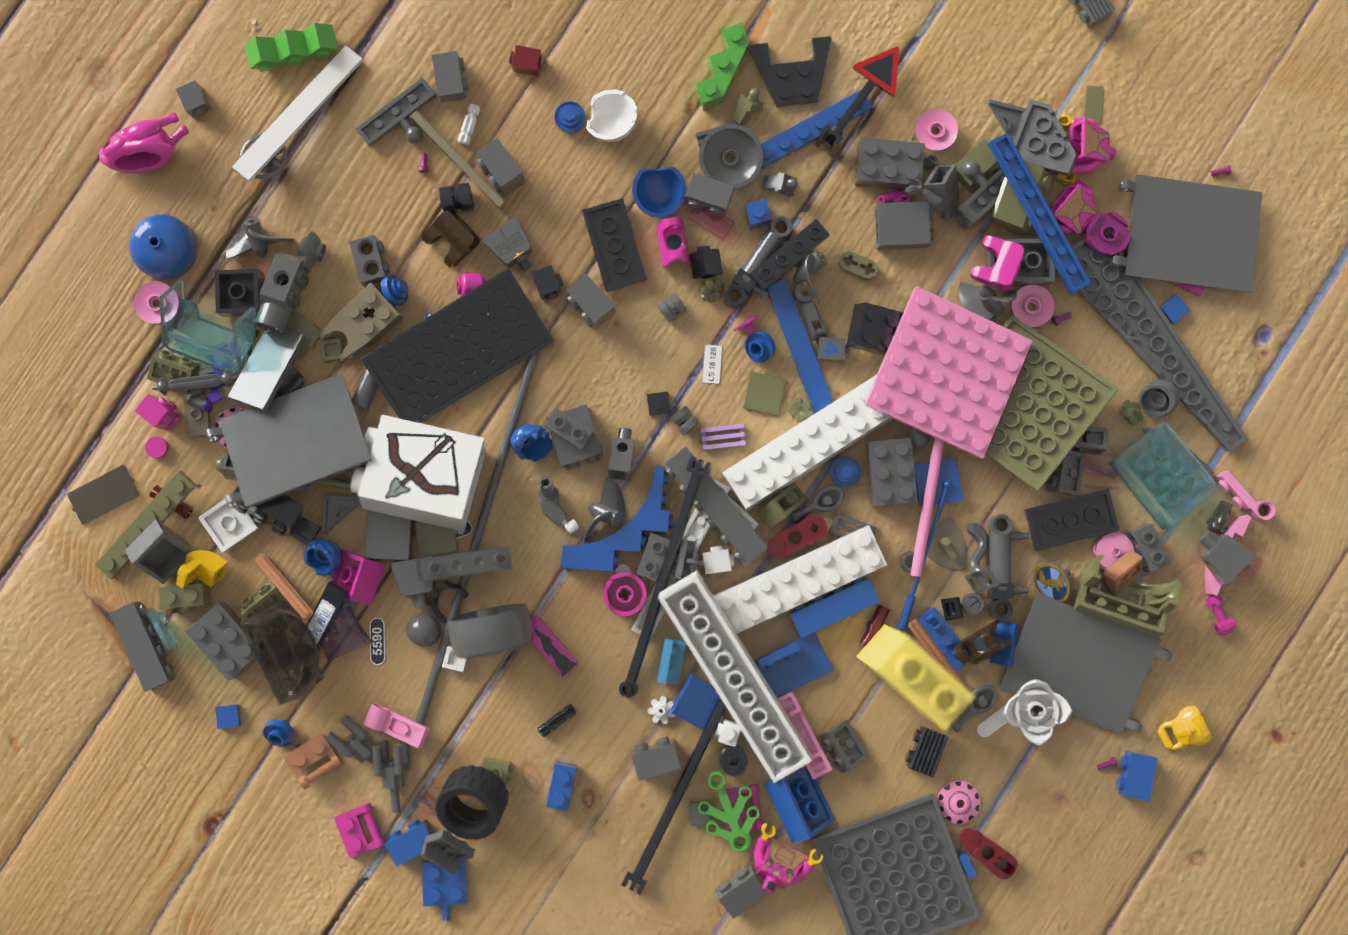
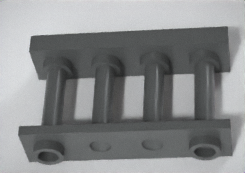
M508 546L414 560L416 581H428L512 568V562Z

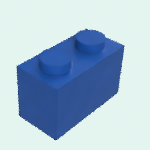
M1125 751V755L1122 756L1120 762L1122 774L1117 780L1118 793L1125 797L1150 801L1157 758L1151 755Z
M556 761L546 805L547 808L568 811L578 765Z
M417 819L408 824L409 829L401 833L399 829L388 836L389 840L385 843V846L396 867L422 853L426 836L433 834L426 819L422 822Z

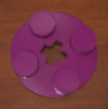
M1117 213L1099 214L1089 222L1085 241L1096 253L1110 257L1121 252L1130 241V234L1127 228L1129 227L1128 223ZM1111 230L1110 235L1112 239L1105 238L1103 231Z

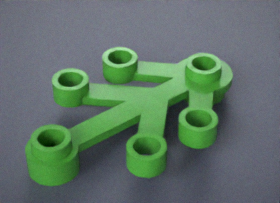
M714 771L709 775L708 784L717 791L724 811L711 806L708 800L700 801L698 810L701 814H708L728 823L732 832L719 827L718 822L715 820H710L706 824V831L710 835H717L730 841V846L734 851L745 852L751 846L749 832L754 821L760 815V810L757 806H749L746 813L747 818L742 828H740L738 819L747 799L752 795V789L748 785L741 786L739 797L733 808L724 786L726 783L724 773ZM720 776L721 782L716 783L713 778ZM743 789H748L750 793L749 795L744 796L742 795L741 791ZM707 804L709 809L704 811L701 809V805ZM754 809L757 811V815L751 816L749 811ZM714 824L717 829L711 831L708 826ZM742 837L744 838L745 842L743 844L737 843L736 839Z

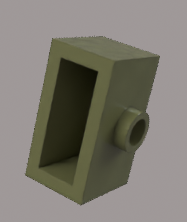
M204 583L191 584L184 589L179 586L158 588L160 609L178 608L179 612L192 611V606L211 605L210 587Z

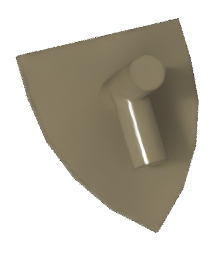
M950 517L936 527L927 556L941 566L963 570L965 544L959 528Z

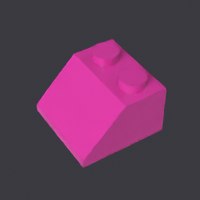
M341 549V563L338 569L334 571L331 581L349 592L346 599L372 605L377 593L378 584L383 576L385 564Z

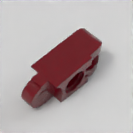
M812 515L806 517L770 538L766 545L768 547L766 552L769 556L779 559L815 543L825 537L827 523L820 516ZM812 524L818 525L819 529L817 532L811 531L810 527ZM792 532L800 535L798 544H792L789 541V535Z
M966 828L961 831L959 835L961 846L998 878L1006 880L1015 874L1018 862L1012 854L975 828ZM986 847H991V854L987 857H983V849ZM1006 861V866L1001 868L999 866L1000 862Z

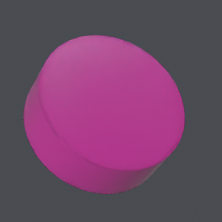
M152 437L145 444V451L152 458L164 457L169 449L167 441L161 437Z

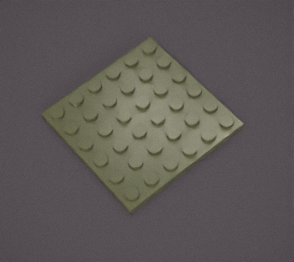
M1011 315L1003 327L1032 340V344L985 455L1038 493L1114 397L1119 388Z

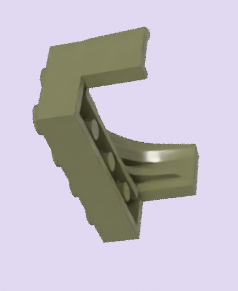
M1097 555L1082 571L1073 610L1156 639L1164 633L1167 614L1178 605L1182 583L1177 579L1160 585L1132 581L1114 596L1111 594L1103 577L1105 569L1100 566V561L1104 555ZM1145 597L1144 606H1141L1142 599Z

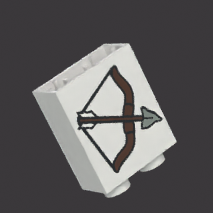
M382 415L378 429L369 427L365 434V441L372 461L367 463L366 468L356 467L351 481V492L358 493L362 508L464 532L486 454L484 438Z

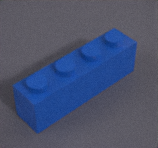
M860 577L851 581L852 585L846 588L842 585L831 590V595L826 597L820 595L812 599L813 603L804 606L803 603L792 608L793 612L789 613V616L799 637L803 638L879 603L880 601L870 579Z

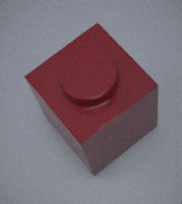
M515 45V50L511 51L509 57V64H512L513 72L538 76L542 60L541 50Z

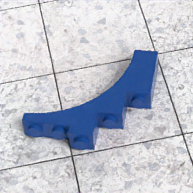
M655 467L653 483L647 499L638 513L624 527L597 542L577 546H563L561 568L614 571V567H618L619 554H615V550L641 552V548H645L646 535H642V531L668 532V528H673L674 515H669V510H661V506H666L667 493H662L663 485L668 483V473L664 472V467Z

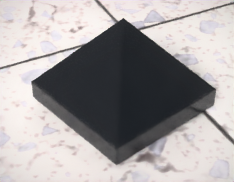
M959 597L941 599L945 621L964 618Z

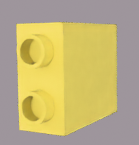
M885 624L856 656L916 711L944 731L975 697L908 636Z

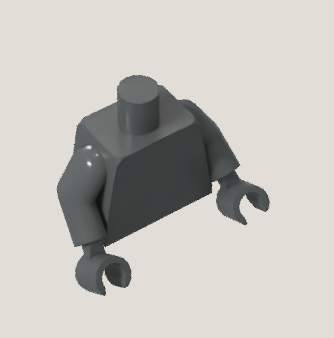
M930 155L924 159L923 167L926 170L934 169L924 183V189L921 181L915 179L908 183L909 187L906 188V192L911 196L918 192L920 197L928 202L932 213H940L941 219L948 220L953 218V209L960 197L956 165H939L937 157Z

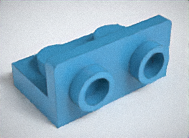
M665 638L657 682L665 684L666 682L679 683L686 646L685 641Z

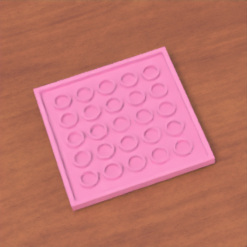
M916 286L864 405L979 459H983L1032 344V340Z

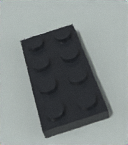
M623 198L582 210L605 291L609 292L647 281Z
M1109 489L1024 509L1035 551L1120 530Z

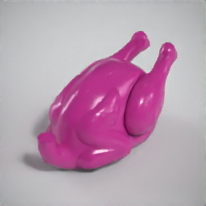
M175 112L160 119L136 122L132 126L117 132L110 138V144L106 148L100 149V162L108 168L126 174L144 173L145 171L159 169L167 164L176 144L189 131L185 125H181L172 136H168L163 127L179 121Z

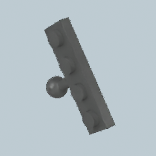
M422 77L355 129L368 146L371 147L400 124L406 131V139L412 144H417L422 140L423 133L418 127H413L407 118L437 95Z
M968 161L963 166V173L968 178H974L981 187L959 209L974 224L996 203L1005 175L1000 168L987 181L980 173L979 164L975 161Z

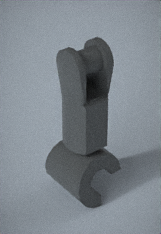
M801 282L793 289L792 296L796 302L803 304L801 308L812 339L816 341L820 336L827 337V331L815 301L811 302L814 296L812 291L809 290L806 296L801 294V289L803 288ZM818 322L820 328L814 330L812 324Z

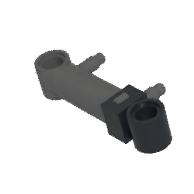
M778 216L772 221L744 265L734 276L732 285L728 286L724 292V302L729 308L737 309L741 307L745 300V293L750 295L752 291L765 299L768 298L769 292L763 291L750 273L789 242L786 240L792 230V223L789 218ZM783 224L787 231L779 233L776 231L775 226ZM731 292H737L740 295V300L733 302L729 299L728 295Z
M1005 514L992 516L987 524L989 530V569L1000 584L987 590V598L993 599L988 604V613L994 619L1007 620L1013 614V605L1007 599H1013V594L1029 592L1027 586H1013V583H1011V540L1028 539L1029 534L1011 532L1013 528L1011 518ZM998 519L1003 520L1005 523L1002 531L996 528L995 524ZM989 576V584H993V581ZM999 603L1005 606V612L1002 615L996 613V606Z

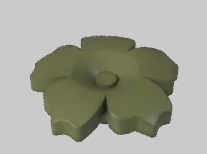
M795 397L792 400L793 405L788 410L790 415H795L794 418L798 422L805 421L814 413L810 409L812 405L811 400H808V398L802 402V398Z
M1129 400L1123 402L1121 415L1125 420L1127 419L1129 424L1135 425L1138 421L1143 420L1144 416L1139 411L1140 405L1138 402L1130 403Z

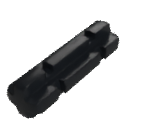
M569 704L563 708V711H559L547 720L546 724L540 725L537 729L540 735L546 737L551 733V730L554 731L566 722L568 717L574 716L576 714L575 708Z

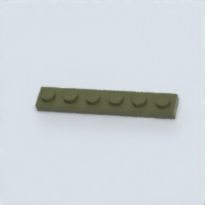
M178 471L95 565L109 579L115 578L130 561L125 550L155 519L163 524L197 485L183 471Z

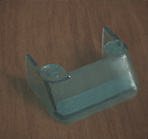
M180 279L159 297L162 342L169 351L223 372L228 370L231 374H235L242 367L256 336L254 307L251 306L233 324L232 330L200 318L198 306L184 298L183 281Z

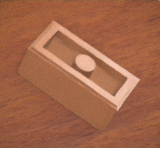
M1129 550L1103 572V577L1112 595L1118 594L1143 572V557Z

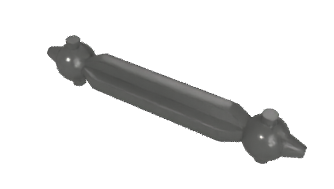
M224 370L222 375L209 374L172 379L170 382L160 378L158 384L153 386L152 389L163 393V396L168 395L167 392L169 390L177 392L216 387L222 383L227 385V387H231V384L238 379V376L231 374L228 370Z

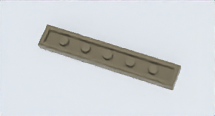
M415 111L411 115L414 123L502 211L506 207V203L499 194L418 111Z

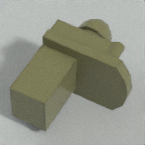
M753 88L749 94H741L736 100L738 104L731 118L738 124H746L752 112L764 109V103L760 102L758 98L760 95L758 89Z

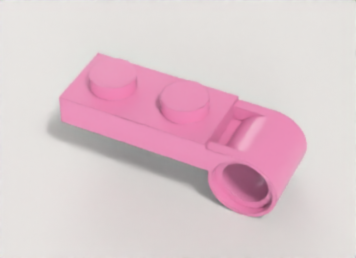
M1222 471L1215 477L1218 480V486L1224 492H1228L1231 495L1234 505L1239 509L1245 510L1252 519L1257 521L1269 520L1275 515L1276 510L1273 503L1270 501L1255 502L1229 471ZM1261 505L1265 508L1263 516L1259 514V507Z
M373 703L364 721L365 726L389 734L416 748L423 747L430 729L397 712Z

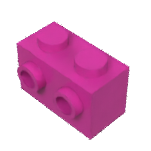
M147 394L134 410L152 426L164 430L174 428L179 422L178 417L181 415L176 410L178 406L172 401Z

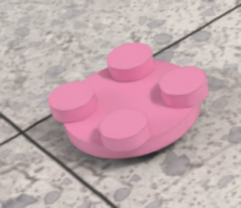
M1120 531L1104 535L1099 539L1098 543L1092 546V552L1096 556L1099 554L1104 555L1100 564L1105 567V570L1129 550L1135 552L1130 539Z

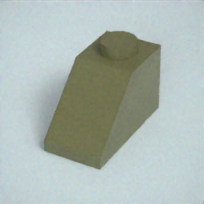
M793 483L757 513L771 529L805 502L807 498L797 485Z

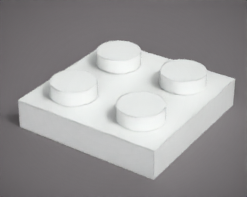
M226 499L198 517L222 553H225L260 529L250 514L246 513L244 515L229 506Z

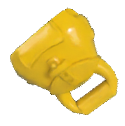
M1196 706L1184 707L1179 711L1175 719L1160 725L1157 732L1165 748L1170 750H1178L1188 745H1206L1213 738ZM1165 728H1172L1178 740L1177 744L1173 745Z

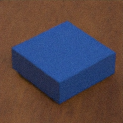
M1177 294L1160 306V309L1171 324L1177 322L1190 311Z
M239 704L215 707L218 729L241 726Z
M965 852L958 854L957 856L965 875L970 879L977 876L968 855Z

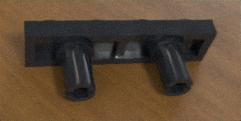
M815 219L753 270L750 275L764 291L829 238L830 234Z

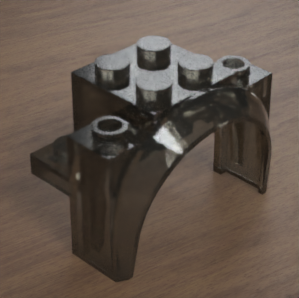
M287 600L270 606L261 613L239 622L279 705L299 699L304 693L324 679L319 668V653L315 638L301 617L296 616L292 612ZM292 669H293V677H291V675H290V673H289V671L292 670Z

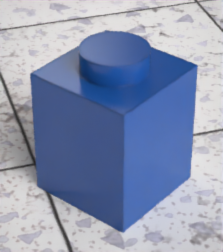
M766 199L745 204L744 210L750 230L771 224L772 219Z

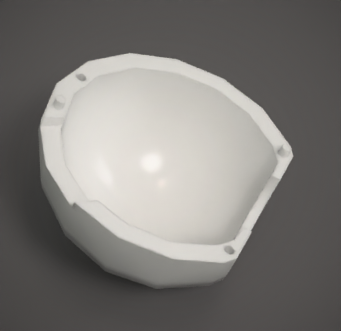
M615 89L602 91L592 97V115L590 121L587 122V131L597 140L607 143L620 141L630 135L636 126L638 114L633 99L626 95L625 92Z

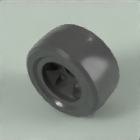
M522 603L485 608L448 619L451 647L454 656L461 659L484 657L512 651L529 645L533 640L530 614L526 604Z

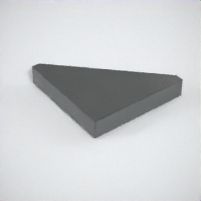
M990 99L988 106L1004 132H1008L1014 142L1026 108Z
M323 494L321 534H326L360 504L358 496Z

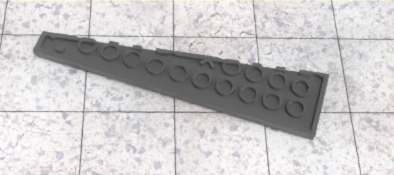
M1108 230L1103 231L1105 238L1112 239ZM1085 239L1072 246L1075 255L1091 282L1090 285L1078 291L1081 296L1160 380H1166L1175 386L1182 404L1227 452L1248 440L1142 280L1137 277L1124 276L1125 267L1110 266L1111 258L1114 256L1126 258L1124 253L1121 251L1110 257L1100 255L1090 248Z

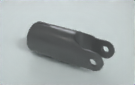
M367 368L359 380L352 397V403L360 408L369 410L378 385Z

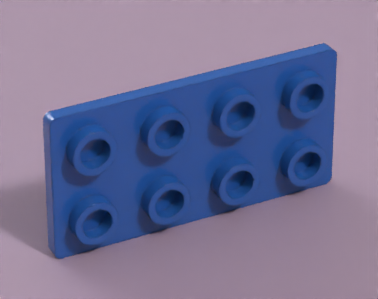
M815 632L753 660L776 697L782 696L833 671Z

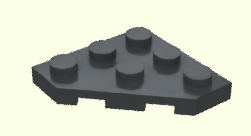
M1030 100L1014 139L1017 150L1024 161L1040 166L1046 171L1070 177L1077 159L1076 152L1071 146L1051 105Z

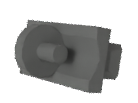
M682 539L678 551V562L674 563L671 572L672 575H675V578L683 579L690 575V572H695L697 565H703L704 561L698 560L699 551H694L696 542Z

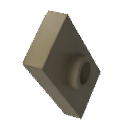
M202 392V395L196 396V398L204 401L208 400L206 392ZM184 394L188 437L207 436L206 430L211 428L209 412L188 405L186 398L189 394Z

